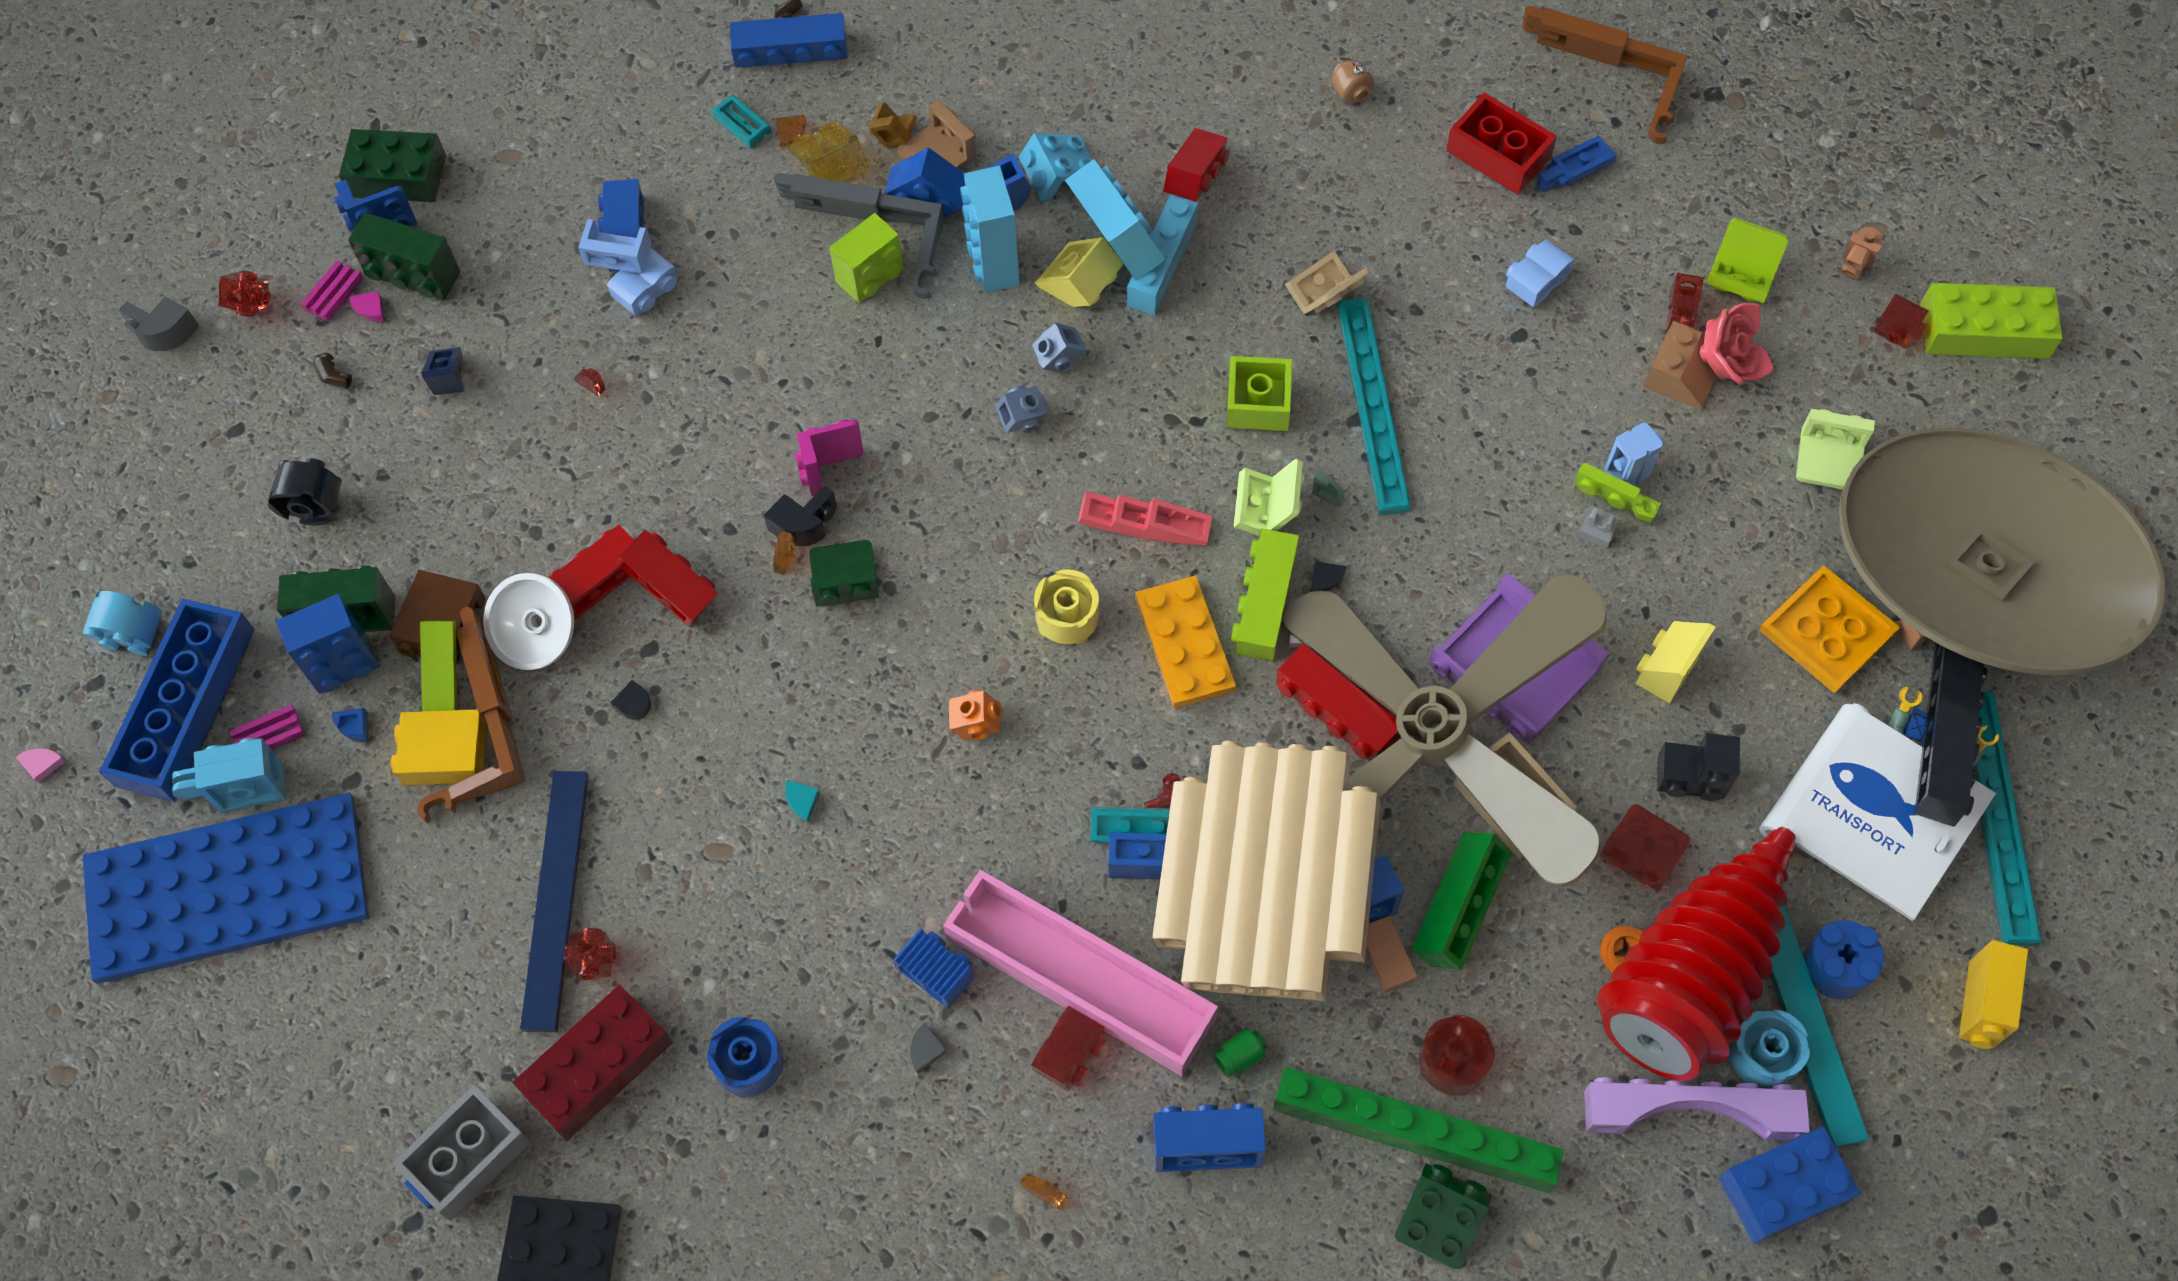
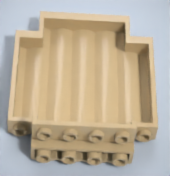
M1224 741L1221 745L1212 746L1207 784L1195 777H1186L1183 781L1174 782L1152 939L1160 948L1185 949L1181 978L1184 987L1191 991L1325 1001L1330 960L1365 963L1381 803L1378 794L1372 792L1371 788L1364 786L1353 787L1349 777L1351 763L1347 752H1342V749L1336 746H1324L1322 750L1312 751L1300 744H1292L1288 748L1276 749L1274 745L1261 742L1256 743L1253 747H1242L1238 742Z

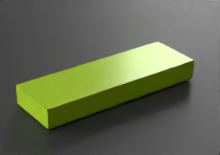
M420 621L422 711L458 710L456 621Z

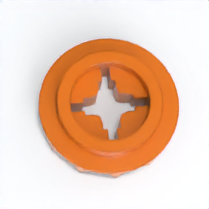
M1619 926L1610 930L1604 936L1600 944V959L1605 964L1607 972L1613 973L1618 965L1625 963V957H1619L1616 954L1622 951L1623 943L1627 946L1628 950L1634 945L1639 944L1640 936L1643 933L1642 930L1632 926Z

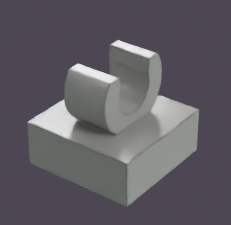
M1590 506L1577 537L1607 549L1620 517Z

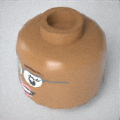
M1345 60L1334 68L1331 85L1345 103L1353 104L1363 102L1370 96L1374 79L1360 61Z

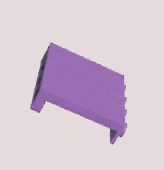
M1507 573L1499 581L1497 590L1440 648L1437 646L1433 648L1429 660L1433 670L1439 676L1447 677L1455 684L1533 599L1535 594ZM1591 639L1487 711L1486 714L1491 718L1499 719L1507 726L1509 732L1514 737L1523 739L1530 745L1603 668L1609 652Z

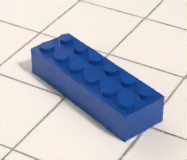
M184 598L181 599L99 771L114 787L176 802L177 798L173 796L172 790L174 785L172 783V774L175 771L192 767L194 752L200 750L255 630L242 612Z

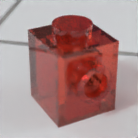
M1895 294L1873 332L1886 338L1893 344L1907 348L1913 338L1919 341L1928 324L1924 323L1923 320L1929 310Z

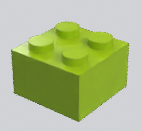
M876 213L872 214L829 247L836 282L858 303L867 297L873 296L882 285L898 277L904 269L899 234Z
M1230 356L1226 428L1288 431L1291 408L1292 359Z

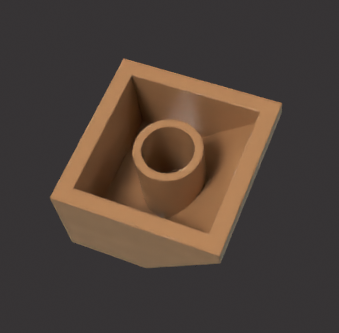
M1673 321L1651 366L1644 387L1702 410L1717 377L1709 362H1703L1700 357V347L1704 345L1705 335L1698 330Z

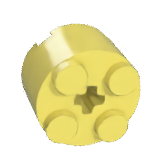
M1065 569L1056 571L1055 575L1047 579L1045 577L1038 584L1034 594L1036 623L1040 634L1060 644H1082L1087 641L1099 622V594L1091 583V579L1079 571Z

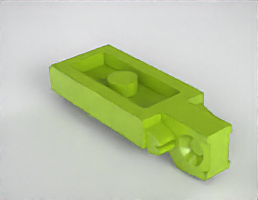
M1582 463L1573 483L1585 494L1604 498L1614 508H1625L1631 511L1636 519L1648 523L1653 521L1661 505L1660 502L1641 494L1640 488L1588 463Z

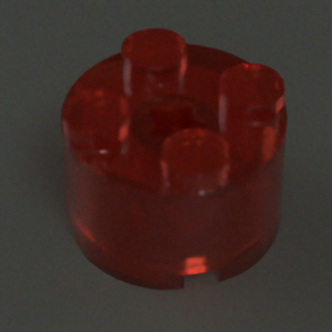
M1453 1015V1017L1440 1019L1435 1022L1426 1033L1419 1051V1070L1421 1075L1433 1088L1445 1094L1465 1096L1475 1090L1484 1081L1495 1057L1494 1046L1487 1029L1479 1021L1465 1015ZM1454 1051L1461 1053L1459 1059L1452 1057Z

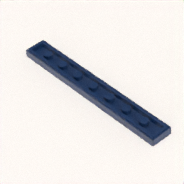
M586 771L553 772L520 1029L523 1032H557L589 779Z

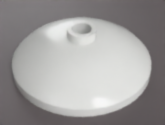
M522 573L505 579L493 590L485 606L483 626L487 642L500 660L517 669L536 670L551 665L564 654L572 639L574 614L568 596L556 582L540 574ZM538 616L542 618L541 626L537 624Z

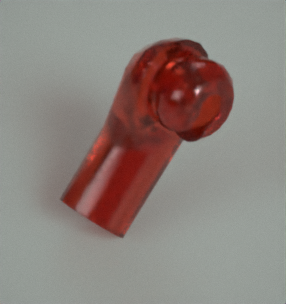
M1175 773L1167 774L1163 778L1164 785L1160 796L1144 802V807L1170 808L1174 782L1181 781L1180 776Z

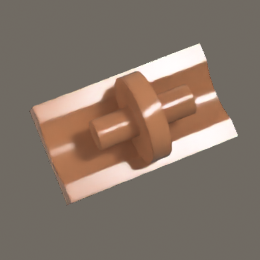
M1864 227L1858 233H1853L1842 257L1845 259V264L1841 270L1842 274L1857 280L1863 269L1870 271L1882 247V235L1879 230L1873 227Z

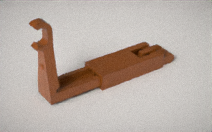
M1534 6L1525 8L1522 28L1525 31L1538 34L1537 43L1612 66L1619 67L1620 63H1624L1667 76L1668 78L1648 131L1649 139L1656 144H1664L1666 142L1667 136L1665 133H1658L1656 126L1659 122L1673 123L1675 116L1668 112L1688 55L1628 38L1629 32L1548 8L1544 10Z
M470 607L461 609L460 616L464 627L456 629V635L478 712L487 721L499 768L496 769L492 766L447 789L424 797L419 802L417 811L420 818L428 824L431 820L429 810L433 806L446 802L445 807L449 811L456 813L457 803L526 781L509 725L513 718L494 652L487 642L483 621Z

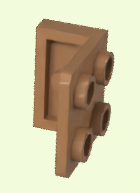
M936 100L929 105L931 124L909 138L907 144H901L897 147V153L903 160L929 147L960 169L976 158V135L970 126H964L958 120L955 112L950 107L946 108L939 100Z

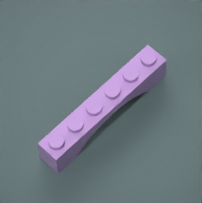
M1602 1077L1594 1079V1082H1590L1584 1090L1586 1133L1623 1134L1634 1124L1651 1115L1681 1109L1711 1111L1732 1118L1749 1127L1764 1140L1792 1141L1810 1133L1806 1090H1794V1086L1789 1084H1779L1772 1086V1089L1758 1088V1084L1741 1083L1737 1084L1736 1087H1723L1722 1083L1711 1081L1703 1082L1701 1086H1687L1686 1081L1671 1080L1665 1082V1085L1651 1084V1080L1633 1079L1629 1083H1616L1614 1078Z

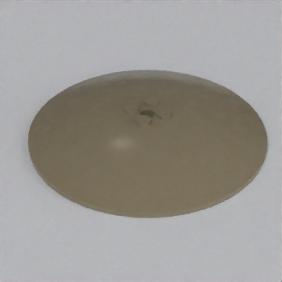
M1932 428L1917 430L1888 439L1870 450L1855 465L1843 487L1839 505L1840 530L1849 557L1861 578L1872 592L1905 623L1939 645L1962 656L1990 666L2027 674L2073 675L2108 667L2135 652L2147 640L2159 621L2165 600V578L2156 548L2144 527L2130 509L2096 478L2068 460L2039 446L2006 435L1976 429ZM1985 562L1992 564L1995 568L1987 566Z

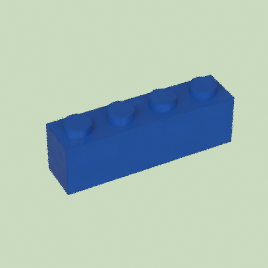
M843 13L730 22L731 52L735 68L848 58Z

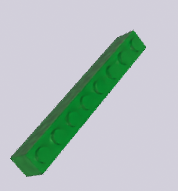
M1285 1066L1273 1106V1111L1546 1193H1550L1557 1184L1564 1149Z

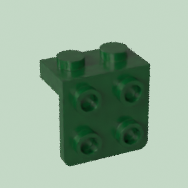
M869 540L815 547L809 551L812 573L810 582L816 607L879 598L873 548Z
M1425 1163L1415 1190L1396 1230L1395 1238L1398 1242L1445 1265L1459 1269L1462 1267L1487 1213L1492 1194L1486 1192L1487 1189L1476 1181L1467 1180L1465 1182L1454 1177L1453 1172L1442 1165L1434 1164L1431 1166Z

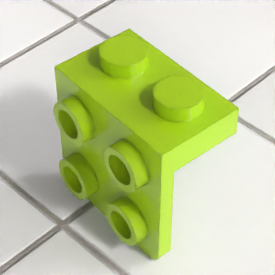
M1733 218L1729 223L1706 284L1712 285L1714 289L1721 292L1729 291L1738 294L1750 302L1758 301L1764 303L1788 245L1789 237L1786 234L1757 224Z

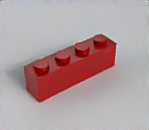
M1304 643L1278 668L1276 677L1278 689L1288 698L1293 697L1301 703L1303 710L1310 717L1319 718L1325 723L1327 729L1334 737L1338 739L1343 738L1348 742L1355 754L1361 759L1371 761L1400 739L1396 719Z

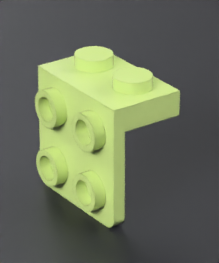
M1811 409L1801 429L1796 478L1801 482L1843 490L1851 471L1864 456L1865 446L1874 432L1875 421L1864 419L1857 415L1848 416L1832 413L1825 409Z
M1295 459L1273 477L1248 468H1244L1239 472L1234 528L1260 536L1261 528L1277 531L1290 520L1297 517L1302 507L1300 491L1304 481V473L1302 472L1303 462Z

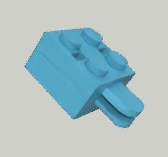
M245 738L236 744L209 746L206 750L194 752L195 768L175 771L172 774L174 797L190 799L204 796L219 813L286 800L283 763L262 738Z

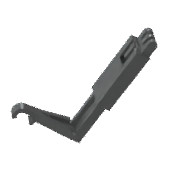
M777 173L774 176V182L779 195L793 199L796 208L863 220L876 213L881 219L886 218L925 225L912 279V288L914 294L919 298L928 299L931 297L930 291L927 288L922 289L919 286L924 275L932 277L937 275L936 269L931 264L945 219L942 204L882 194L880 188L800 174Z

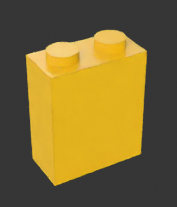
M478 710L401 712L400 723L396 724L394 729L397 752L391 758L392 773L397 776L404 786L457 784L484 771L487 721L479 714Z
M1992 940L1969 961L1959 1039L1970 1041V1044L1976 1048L1991 1049L1995 1048L2018 1029L2028 949Z

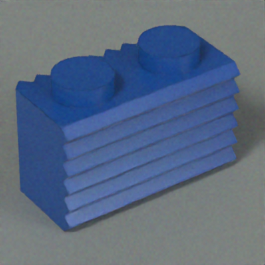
M919 929L893 959L895 968L949 1009L956 999L960 997L961 993L964 992L965 988L969 986L970 982L973 981L974 972L971 968L973 963L961 952L957 951L953 954L944 947L946 942L935 932L930 931L927 934L922 929Z

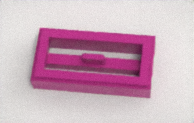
M336 260L301 305L304 310L328 322L364 277L360 271H353L350 266H343L342 262ZM347 277H349L348 280L338 291V288L341 286V284L346 280ZM331 299L330 302L325 306V308L321 310L323 306L327 303V301Z
M292 704L229 731L231 738L234 740L233 744L239 743L245 738H262L271 750L305 736ZM294 726L293 729L275 736L277 732Z

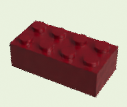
M619 984L512 1083L554 1129L568 1141L673 1042L666 1031Z

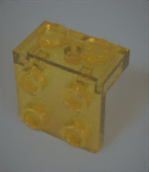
M826 123L819 128V131L811 135L799 136L794 140L793 144L788 146L790 153L804 163L808 175L811 177L841 182L869 168L858 137L839 123Z

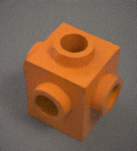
M972 690L967 695L949 699L950 730L963 739L982 740L990 734L1000 732V719L1002 718L1000 702L985 691Z

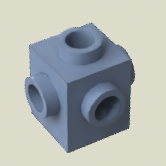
M1056 322L1049 329L1045 330L1032 344L1039 365L1045 370L1059 373L1070 370L1074 363L1087 352L1076 327Z
M1025 385L1014 387L1004 394L995 405L1005 433L1020 429L1023 432L1035 430L1040 427V422L1048 414L1046 399L1040 394L1037 385L1026 388Z

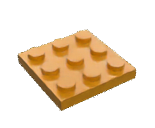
M1823 565L1760 626L1759 631L1835 694L1897 633L1900 627Z

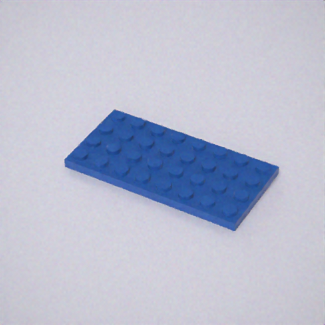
M350 792L83 855L91 980L96 984L369 919L354 796Z

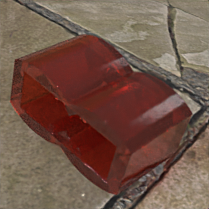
M1068 1006L1031 1064L1032 1070L1069 1092L1073 1085L1079 1087L1088 1072V1068L1085 1067L1086 1062L1091 1055L1097 1057L1107 1041L1103 1037L1105 1033L1104 1026Z

